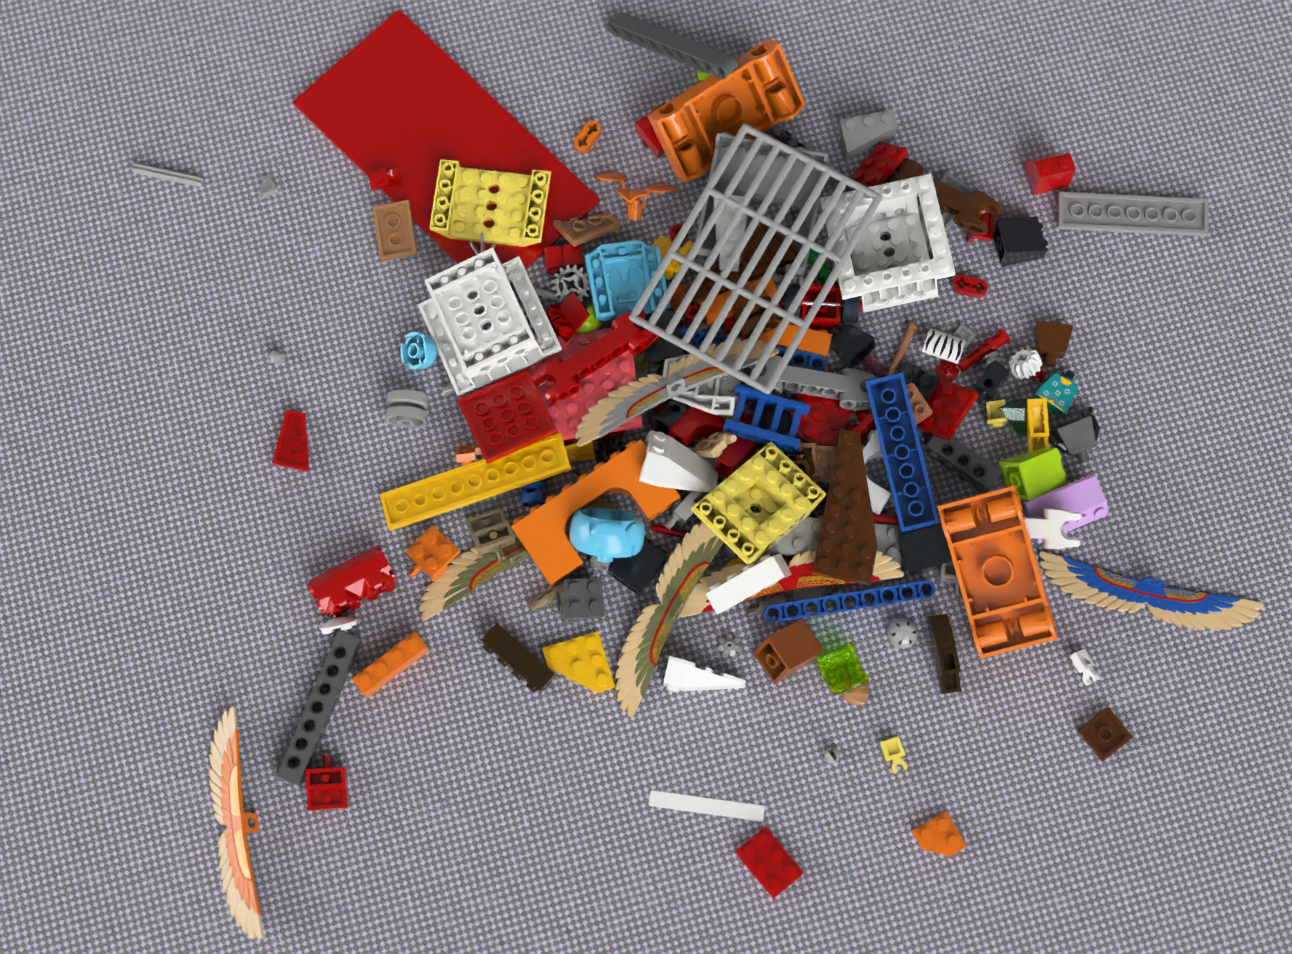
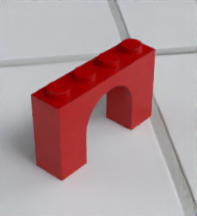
M691 407L673 425L669 431V436L685 447H688L700 436H711L715 432H723L725 420L714 414ZM737 437L735 442L727 444V448L717 458L715 471L728 478L756 454L758 443Z

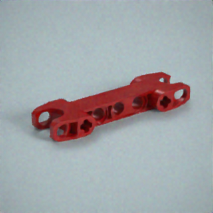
M642 309L639 317L645 319V311ZM631 312L624 313L611 323L610 327L613 331L565 361L560 357L549 360L531 377L535 386H541L547 382L555 383V386L545 395L549 405L555 404L576 394L581 389L579 381L627 351L631 355L641 353L659 336L647 329H637L638 324L629 319Z

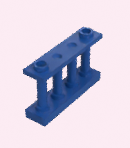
M736 384L734 395L739 398L733 418L726 419L722 433L730 432L736 435V437L764 445L771 441L779 449L797 453L801 442L796 437L802 415H808L811 405H807L800 400L793 401L776 395L765 394L751 389L747 385ZM746 399L757 402L752 422L749 425L740 421ZM765 404L776 407L770 429L768 430L759 427ZM783 409L794 412L788 435H782L777 432Z

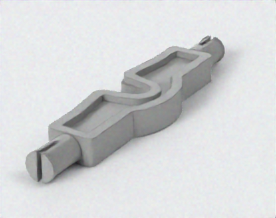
M831 584L821 588L814 586L794 590L792 595L794 601L822 597L824 594L833 592ZM780 594L769 600L759 602L758 607L747 609L749 617L758 614L763 616V610L767 606L786 603L787 600L783 594ZM789 605L787 608V613L796 611V608L792 605ZM773 608L768 610V615L777 613Z

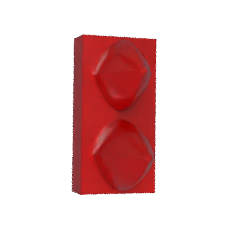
M856 411V417L860 424L846 425L845 430L860 432L861 445L867 440L871 430H876L872 411Z

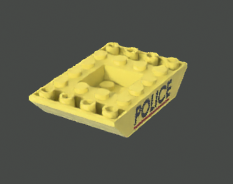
M770 441L695 504L691 511L748 564L757 561L804 520L826 496V493ZM755 506L759 508L760 512L754 513L750 507Z

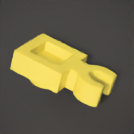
M899 736L880 742L879 744L886 762L892 761L893 763L891 767L892 772L897 774L896 765H901L904 771L907 770L906 762L901 760V757L906 754Z

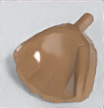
M853 677L841 684L840 688H830L829 692L841 693L843 699L848 703L863 706L869 696V687L861 677Z

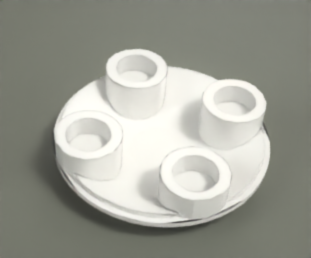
M354 617L334 618L324 623L319 629L322 631V634L332 633L339 627L341 631L351 629L352 626L357 625L358 619Z

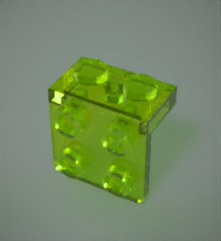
M852 642L816 656L819 672L833 695L842 694L869 682L868 675L857 659L855 646Z

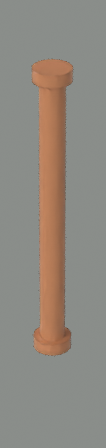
M910 323L907 325L906 334L886 376L896 374L912 336L918 330L917 326Z

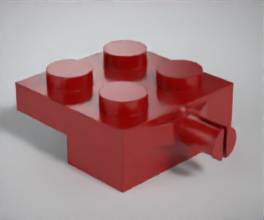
M324 755L322 756L323 768L305 769L307 810L348 809L347 768L331 767V756L327 755L326 757Z

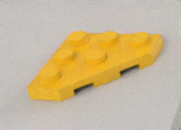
M598 631L542 648L549 669L564 675L566 678L585 686L595 693L615 688Z

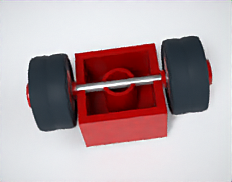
M789 285L784 296L780 300L781 308L786 311L788 310L801 286ZM811 285L794 313L795 316H800L801 307V319H805L824 285ZM832 286L809 327L817 329H831L835 325L839 327L840 309L842 322H858L859 311H862L860 296L840 301V286Z

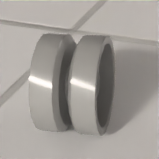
M394 390L387 394L386 404L390 408L386 410L385 421L388 424L404 428H417L427 424L428 414L424 410L428 408V395L413 390Z

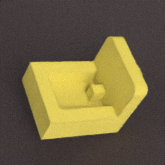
M1005 399L986 402L988 425H992V428L1004 427V423H1009Z

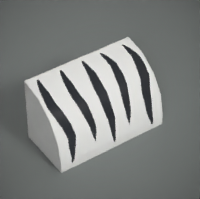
M930 328L922 352L958 364L966 340Z

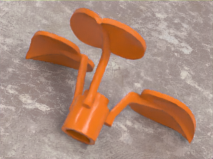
M606 172L594 176V180L619 181L621 183L622 189H617L616 193L625 199L627 218L631 220L642 219V208H645V203L650 193L670 191L679 193V189L666 184L646 186L647 190L626 188L624 182L626 175L619 172ZM644 196L642 203L640 199H636Z

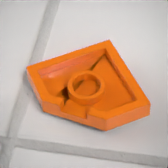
M947 811L912 831L922 850L950 857L967 847Z

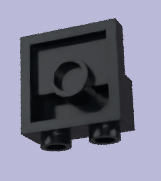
M907 362L903 366H899L896 374L903 372L906 386L910 383L915 384L926 402H928L941 382L938 376L924 372L921 367Z

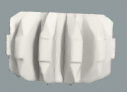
M1022 348L1020 352L1016 351V355L1010 356L1011 360L1008 363L1011 372L1015 377H1019L1020 380L1025 377L1029 379L1030 376H1035L1036 372L1041 371L1042 360L1036 350L1031 348L1025 350Z

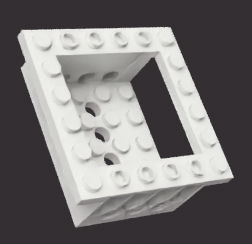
M932 174L868 187L881 194L883 198L854 247L852 260L850 255L838 275L842 300L860 296L863 311L869 312L938 297L937 279L955 276L956 274ZM857 190L842 193L825 222L829 237ZM865 194L862 195L847 221L845 229L843 228L832 247V252L840 256L842 255L872 203V198ZM831 196L820 198L823 210ZM917 197H919L925 225L931 245V250L934 258L931 260L929 258L927 245L918 212ZM887 234L891 236V238L887 241L881 240V237L883 235ZM887 251H893L895 253L892 257H886L884 255Z
M492 247L424 280L432 298L418 304V307L431 337L436 342L437 351L459 399L563 350L519 256L502 264ZM510 282H513L538 339H536L529 327ZM478 308H485L482 314H475ZM486 323H491V324H492L491 327H490V329H488V330H483V329H482V327H483L484 324H486Z

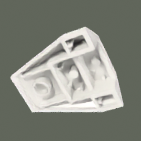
M690 354L665 359L662 376L668 378L671 365L674 362L678 363L683 357L687 359ZM728 374L689 389L671 399L714 415L733 416L739 398L734 395L736 384L741 385L742 381Z
M651 430L647 434L645 440L647 453L639 481L658 487L708 493L717 487L718 472L715 471L716 467L662 432Z

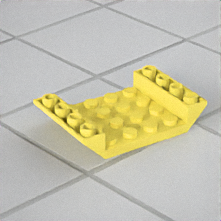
M440 159L429 229L450 239L481 242L480 234L484 233L485 243L520 247L540 243L551 172L532 170V175L462 168L459 165V161ZM493 186L499 188V191L495 194L489 192V189ZM490 203L497 205V208L493 211L488 210L486 207ZM490 220L494 222V225L491 228H486L484 226V223L486 221Z

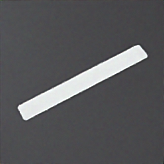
M653 790L650 792L649 806L755 821H763L765 809L763 805Z

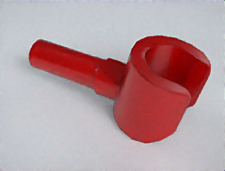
M1040 367L1041 371L1036 372L1035 376L1031 377V380L1035 382L1038 378L1041 384L1046 377V373Z

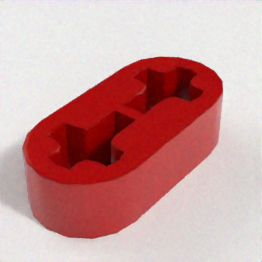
M958 275L952 282V289L958 294L982 298L987 293L988 285L982 279ZM959 281H963L962 288L958 287L959 284L957 283H959ZM978 285H980L982 289L980 292H977Z

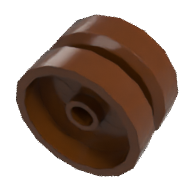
M761 297L769 302L771 301V297ZM748 302L733 311L732 314L735 322H737ZM755 304L740 330L743 339H749L766 308ZM772 313L760 335L770 332L779 326L781 320L777 314Z

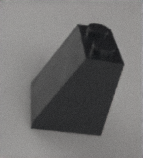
M1038 217L996 219L993 229V240L1001 267L1045 257L1047 250H1049L1048 241L1044 240V228L1042 223H1039Z

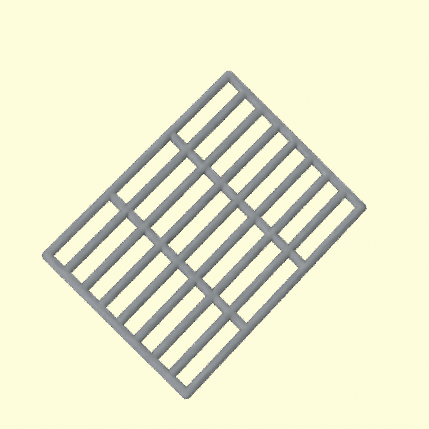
M743 124L638 300L629 319L761 392L770 394L883 197L878 192L748 124ZM746 133L755 136L756 139L723 194L714 189L744 136ZM763 141L772 145L773 148L741 202L731 198L732 193ZM781 150L789 154L790 156L759 209L755 211L748 207V203L778 152ZM798 159L806 163L775 219L772 220L766 217L764 213L795 160ZM815 168L823 172L791 229L783 226L781 222L811 170ZM831 176L840 182L809 236L806 238L797 232ZM846 185L857 191L823 247L814 241ZM865 194L872 198L873 201L840 256L832 252L831 249L862 195ZM709 195L718 199L719 202L688 255L685 257L676 251ZM728 204L736 210L702 266L693 260L725 205ZM744 213L753 219L722 272L718 275L711 271L710 268L741 215ZM761 222L769 226V229L737 284L726 278L757 225ZM778 231L786 235L755 291L752 293L743 287L775 232ZM795 240L803 244L772 300L769 302L760 296L791 242ZM809 249L820 253L786 311L777 305ZM826 258L837 262L805 319L802 320L795 316L794 313ZM674 259L682 263L649 321L639 317L641 310L670 261ZM688 268L697 271L696 279L666 330L656 326L655 324ZM708 277L715 281V284L684 337L680 339L672 335L704 278ZM723 285L732 290L698 349L689 344ZM741 295L749 299L715 358L706 353L737 297ZM755 304L766 308L733 367L722 362ZM772 313H775L783 319L750 376L739 370ZM789 322H792L800 328L769 382L765 385L757 381L756 379Z

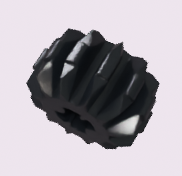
M612 438V443L605 439V445L599 443L598 447L600 449L595 451L596 455H598L596 461L606 463L611 456L609 452L615 453L618 450L623 452L627 447H622V441L616 444L615 438Z

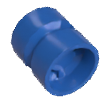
M546 479L521 487V490L524 491L521 494L522 506L535 507L539 505L541 507L545 504L546 492L543 490L546 489Z

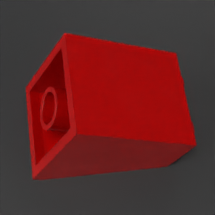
M1055 153L1022 162L1033 196L1068 188L1076 170L1071 153Z

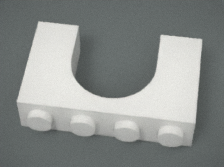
M877 429L871 430L867 437L869 442L867 445H862L864 464L874 458H883ZM867 477L872 511L880 515L891 493L874 484Z

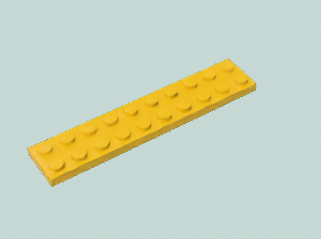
M558 433L489 464L486 463L485 459H481L379 495L388 529L392 531L572 470L564 440L561 433Z

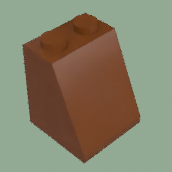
M802 618L767 637L753 654L773 684L776 685L815 660L824 649L820 641L812 633L809 625Z

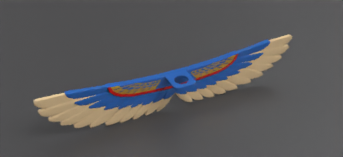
M1044 551L1039 553V556L1044 560L1040 561L1041 567L1046 570L1044 573L1048 577L1053 578L1051 580L1052 583L1062 586L1060 588L1061 591L1071 593V597L1084 598L1085 603L1095 604L1097 607L1107 606L1106 609L1108 610L1118 608V612L1128 610V613H1134L1147 604L1150 612L1157 620L1162 619L1167 623L1172 621L1177 626H1182L1183 624L1190 629L1194 627L1198 630H1205L1206 627L1210 630L1219 631V628L1231 630V626L1242 627V623L1252 622L1251 618H1256L1260 615V612L1256 610L1264 607V604L1261 602L1241 599V597L1162 586L1164 583L1162 580L1144 577L1142 581L1065 556L1062 557Z

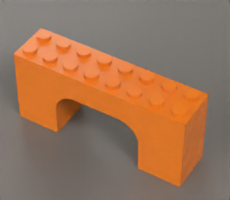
M641 439L638 442L636 440L631 441L626 445V450L623 452L618 450L613 453L608 462H600L594 467L593 472L590 474L585 472L577 478L578 482L573 485L569 483L561 489L562 493L557 496L555 494L549 496L545 500L544 505L541 507L536 505L529 510V515L526 517L520 516L513 521L512 531L551 588L583 567V561L565 535L566 526L577 511L588 508L610 493H622L633 501L648 523L675 505L680 499V495L674 488L658 487L639 481L647 453V447Z

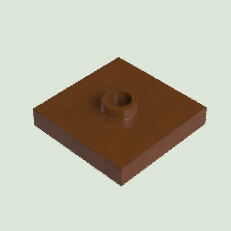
M1108 706L1077 730L1078 734L1101 762L1133 738Z

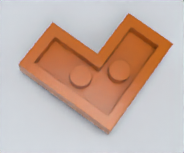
M478 444L456 447L457 463L470 464L473 462L472 460H476L477 455L483 457Z

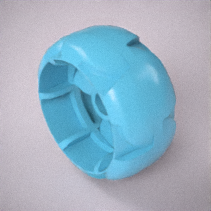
M585 508L573 515L569 536L571 544L578 551L596 556L595 560L600 562H613V558L631 557L641 551L644 543L645 527L639 516L627 511L610 508Z

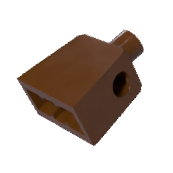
M1037 321L1034 327L1036 352H1038L1039 356L1045 357V366L1055 367L1056 358H1064L1073 325Z

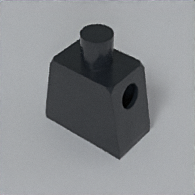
M848 324L842 330L835 325L829 331V334H832L833 337L831 340L832 349L847 368L855 367L876 348L874 337L852 324Z
M994 360L975 384L976 392L979 395L975 402L979 405L985 398L991 400L1009 379L1010 371L998 361ZM985 384H990L991 387H990V388H987V387H985L984 385H985Z
M671 399L655 416V432H662L669 436L670 429L688 411L690 406Z

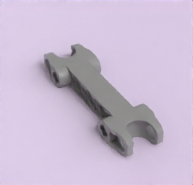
M776 355L769 357L760 372L762 376H758L756 380L767 385L782 357ZM756 364L748 366V368L754 369ZM787 365L770 394L780 396L783 390L840 400V407L848 410H871L869 396L862 392L861 388L867 389L864 380L877 379V377L862 370L845 368L840 371V374ZM746 383V385L751 387V389L758 390Z

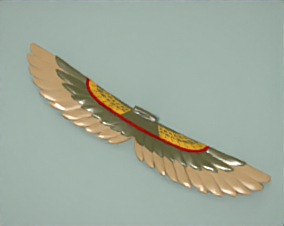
M600 499L588 508L612 509L615 504L611 502L604 503L605 500ZM571 520L568 522L565 529V535L567 539L570 538L569 534ZM516 535L515 544L502 549L506 557L504 560L501 558V561H498L495 552L479 556L476 547H472L470 549L471 552H464L460 554L461 557L454 558L451 561L452 565H448V569L435 582L431 579L433 583L425 588V591L428 592L421 598V601H424L419 608L420 612L424 611L421 619L426 621L442 610H446L486 581L528 558L529 554Z
M703 521L700 526L695 524L690 534L688 532L685 534L682 545L678 543L675 547L674 554L672 553L669 557V565L666 563L664 566V575L661 573L659 583H656V592L661 604L650 605L642 610L643 614L636 620L639 623H636L631 628V631L634 632L627 636V642L621 650L624 654L617 663L620 667L615 675V678L618 679L615 689L616 691L619 690L617 700L621 701L622 711H626L628 708V716L631 718L635 715L642 698L645 696L664 645L686 601L724 544V541Z

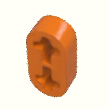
M597 121L586 123L576 136L574 147L577 152H588L600 137L601 125ZM594 127H596L597 132L593 131L590 134V128L593 129ZM586 139V141H585V142H586V146H585V145H582V146L580 147V146H579V142L582 143V142H584V140Z

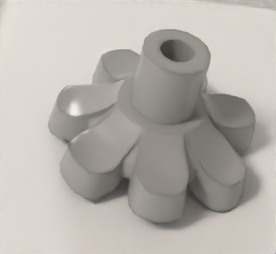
M728 634L726 639L721 637L718 640L721 645L716 650L718 653L723 652V659H727L730 656L734 660L737 658L736 652H742V647L738 646L741 642L739 638L733 639V636Z

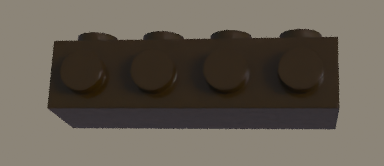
M498 623L481 639L483 650L489 655L493 653L498 657L496 661L504 668L508 666L512 670L511 674L517 680L523 679L527 683L525 686L532 693L537 692L541 695L556 678L554 672Z

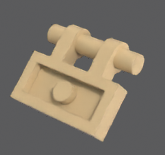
M715 432L708 439L704 438L691 451L700 457L716 458L723 453L722 450L727 447V444L735 442L737 437L730 432Z

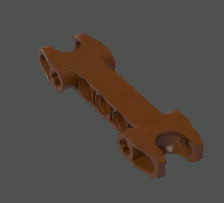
M904 158L895 169L898 170V173L889 177L884 184L922 176L924 168L919 163L909 158ZM933 179L940 209L955 215L953 221L958 227L969 232L986 235L989 231L988 225L980 220L979 217L984 213L1000 215L1002 206L988 194L974 189L970 195H967Z

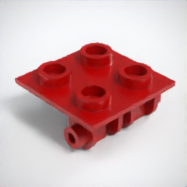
M573 291L557 309L549 307L546 310L547 317H549L550 322L565 343L571 339L590 316Z

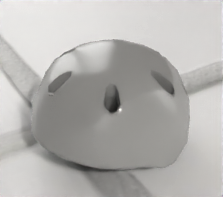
M899 617L888 625L887 636L894 647L905 649L916 643L918 629L911 619Z

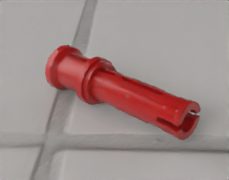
M1000 328L998 333L991 338H986L980 347L959 360L957 364L959 369L964 372L987 354L998 351V348L1005 343L1008 344L1010 342L1008 334Z

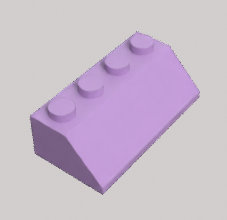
M1095 474L1024 502L1026 517H1043V508H1062L1082 513V519L1069 520L1064 523V533L1108 515L1107 501ZM1035 538L1038 544L1042 542V539Z

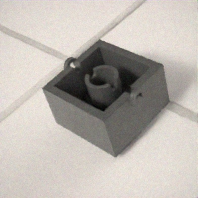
M602 578L563 579L558 582L559 597L557 603L560 605L561 621L600 619L605 616Z

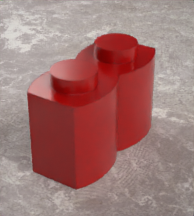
M568 244L544 248L546 274H551L552 276H555V273L560 274L559 268L566 270V265H570L571 269H573L574 265L578 266V270L581 267L584 268L581 244L575 247Z

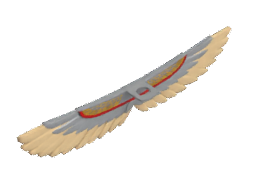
M741 338L735 339L722 362L733 367L748 339L741 341ZM757 340L740 369L757 364L769 342L763 343V340ZM724 342L717 347L716 344L710 345L706 353L716 358ZM774 348V350H773V352L771 353L770 357L773 356V355L778 354V353H779V349H778V348ZM690 354L687 359L683 357L678 363L674 362L671 365L668 378L656 374H648V377L638 378V381H631L628 385L621 386L618 390L608 393L609 397L598 400L597 405L588 409L590 413L582 417L583 422L577 427L578 431L575 435V438L579 439L577 445L581 447L599 437L601 438L660 403L689 389L728 375V373Z

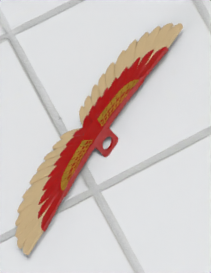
M816 549L812 553L807 551L801 556L800 553L795 555L788 565L792 573L790 576L781 578L777 583L762 589V591L746 598L744 601L806 587L856 582L812 575ZM877 551L871 582L904 576V572L896 569L900 567L898 562L890 561L892 560L890 556H880L883 552ZM751 562L747 565L735 564V567H724L725 571L711 572L712 576L701 578L700 582L702 583H697L679 617L682 618L713 611L714 608L706 593L711 591L709 587L718 582L722 585L727 582L726 578L734 573L740 575L744 572L743 568L752 563L756 566L757 563Z

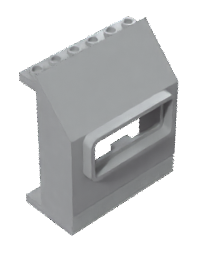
M717 133L716 147L708 182L736 136L730 133ZM744 136L714 189L724 194L755 140ZM763 141L732 195L744 197L773 148L772 145ZM803 147L794 148L827 166L829 154H825V152L820 150H806ZM781 150L778 152L751 199L764 200L790 156L789 154ZM798 159L795 160L771 203L783 205L806 163ZM815 168L811 170L790 207L798 208L799 213L801 212L823 172ZM822 191L797 232L806 238L816 223ZM709 195L702 207L695 241L713 212L711 195ZM715 225L693 260L702 266L717 243ZM776 231V232H777L778 234H780L782 237H784V238L786 237V235H784V234H782V233ZM795 240L791 242L799 250L803 246V244ZM810 249L789 285L802 286ZM792 263L775 270L772 278L776 287L780 286L785 277L781 273L785 272L786 275ZM763 276L758 277L749 282H754L756 280L762 279Z

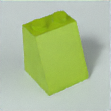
M1044 447L999 461L1001 471H1003L1002 475L1005 486L1016 485L1020 499L1031 500L1067 484L1066 472L1063 469L1061 454L1058 448Z

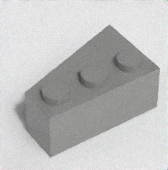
M894 110L840 119L838 130L846 161L859 153L865 152L866 149L878 145L879 142H884L896 135L898 125Z

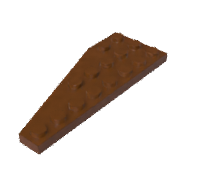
M840 429L812 575L871 585L878 546L860 432Z

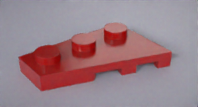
M286 410L272 461L273 465L310 473L305 413Z

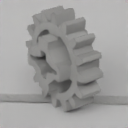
M566 265V270L559 268L561 273H555L554 275L557 279L551 281L555 283V286L551 289L557 291L554 296H560V302L562 303L573 291L580 294L577 297L582 303L585 302L583 297L590 296L587 293L590 287L588 286L587 273L583 274L584 268L581 267L578 270L577 265H574L573 269H571L570 265ZM568 273H575L572 277H565ZM581 279L584 281V288L581 287ZM566 281L574 282V285L578 289L570 288V285ZM560 282L563 283V291L560 289Z

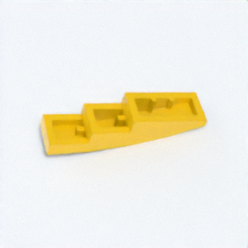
M1047 398L1027 399L1028 452L1049 447Z

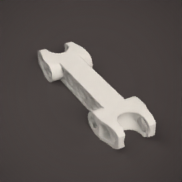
M1043 508V517H1025L1031 538L1042 539V548L1062 549L1081 545V539L1069 538L1065 535L1063 525L1069 520L1082 519V513L1062 508Z

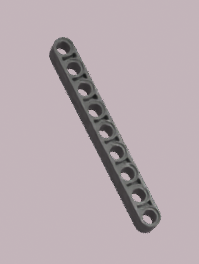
M623 12L617 14L607 23V29L616 37L720 79H725L738 67L736 59L727 53Z

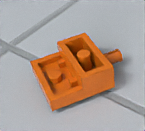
M431 526L405 552L408 558L415 564L407 574L413 578L421 570L435 582L448 569L447 565L460 553V550L439 530Z

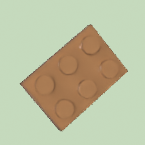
M404 200L372 207L380 260L384 262L418 255L410 201Z

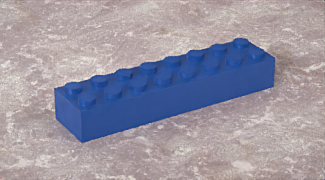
M903 372L865 381L902 534L940 524Z

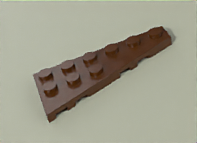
M761 223L756 227L741 253L739 270L731 271L726 279L737 284L768 231L769 226ZM775 232L747 282L765 274L785 239L777 232ZM792 243L776 270L794 262L800 250ZM718 261L710 268L711 271L718 275L722 272V270H719ZM705 277L692 300L698 304L704 301L715 281ZM693 282L684 289L685 294H687ZM722 285L717 295L727 292L730 289Z

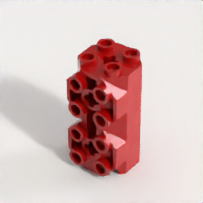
M377 545L310 579L307 587L314 600L318 598L315 603L321 614L334 619L342 617L344 612L348 610L353 611L361 607L360 602L363 599H367L370 602L377 599L379 594L383 592L393 591L398 581L383 551Z

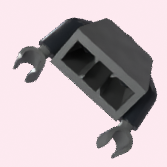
M1089 406V413L1082 408L1081 417L1054 426L1052 430H1050L1049 424L1048 441L1051 445L1066 455L1072 456L1076 454L1079 463L1090 460L1087 450L1095 447L1098 440L1100 426L1096 417L1092 415L1094 412L1092 406Z

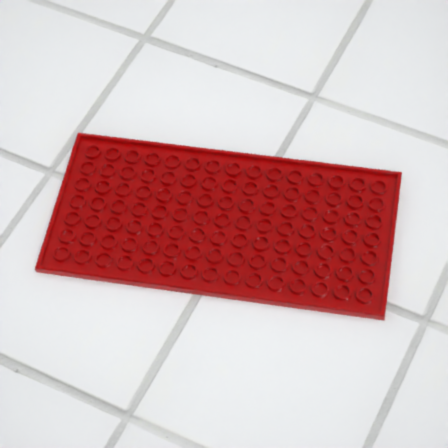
M400 9L393 13L292 102L293 106L367 177L368 171L386 168L387 172L392 169L398 168L402 179L389 182L390 187L380 190L393 202L409 200L413 222L457 264L476 256L469 244L471 241L450 239L429 229L440 159L459 161V165L462 168L532 175V170L551 172L541 242L525 247L496 244L494 250L502 264L519 256L525 270H527L544 254L545 247L553 246L563 237L553 226L554 220L567 222L570 221V218L576 217L578 220H581L601 202L597 195ZM496 186L489 189V192L493 194L499 191V188ZM490 203L486 208L493 211L497 208V205ZM490 220L484 223L486 228H491L494 225V222ZM472 241L481 253V242ZM485 243V251L490 249L493 243Z

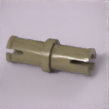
M558 583L547 591L543 590L538 597L527 603L528 608L533 614L545 605L552 604V601L559 597Z

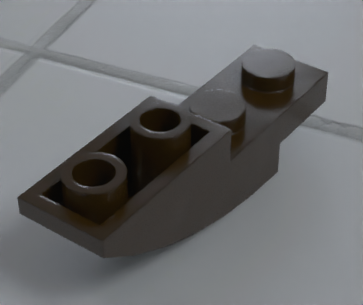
M948 615L927 616L932 652L936 659L940 693L962 692L959 672H961L959 658Z

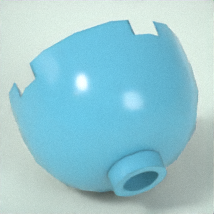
M422 332L407 334L405 344L402 343L400 355L402 362L408 365L409 369L422 370L431 366L437 357V345L434 339Z

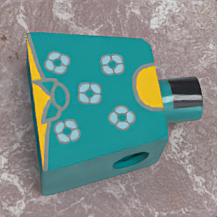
M1067 370L1063 376L1054 373L1036 391L1033 399L1047 398V409L1063 419L1078 388L1072 383L1076 375L1070 370Z

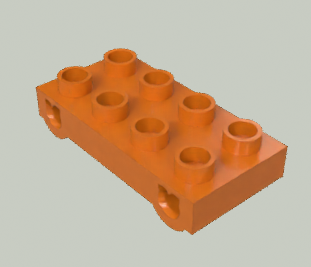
M770 38L737 58V69L725 79L710 75L647 115L676 177L686 183L689 180L703 176L711 169L717 133H730L736 136L743 124H748L764 133L776 124L792 119L806 106L780 43ZM746 133L745 135L751 138L752 140L756 138L755 136L749 133Z
M1016 485L937 506L980 659L1058 639L1059 636Z

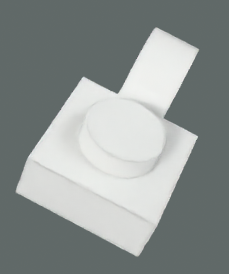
M1086 649L1075 652L1070 656L1074 667L1078 669L1079 673L1083 672L1082 679L1086 686L1092 684L1090 676L1094 681L1100 679L1099 674L1093 669L1095 664Z

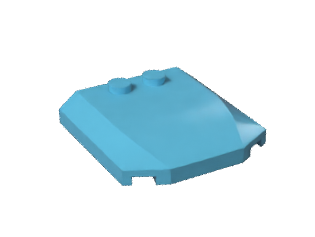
M640 240L602 244L592 253L585 255L584 259L595 319L600 321L615 320L624 313L633 311L662 262L658 246L653 247ZM664 273L643 307L645 315L655 311L667 290ZM668 302V304H667V306L665 307V309L671 308V307H670V302Z

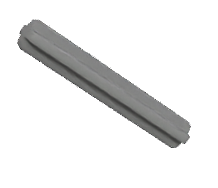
M134 162L132 165V171L136 174L196 187H202L204 182L202 176Z

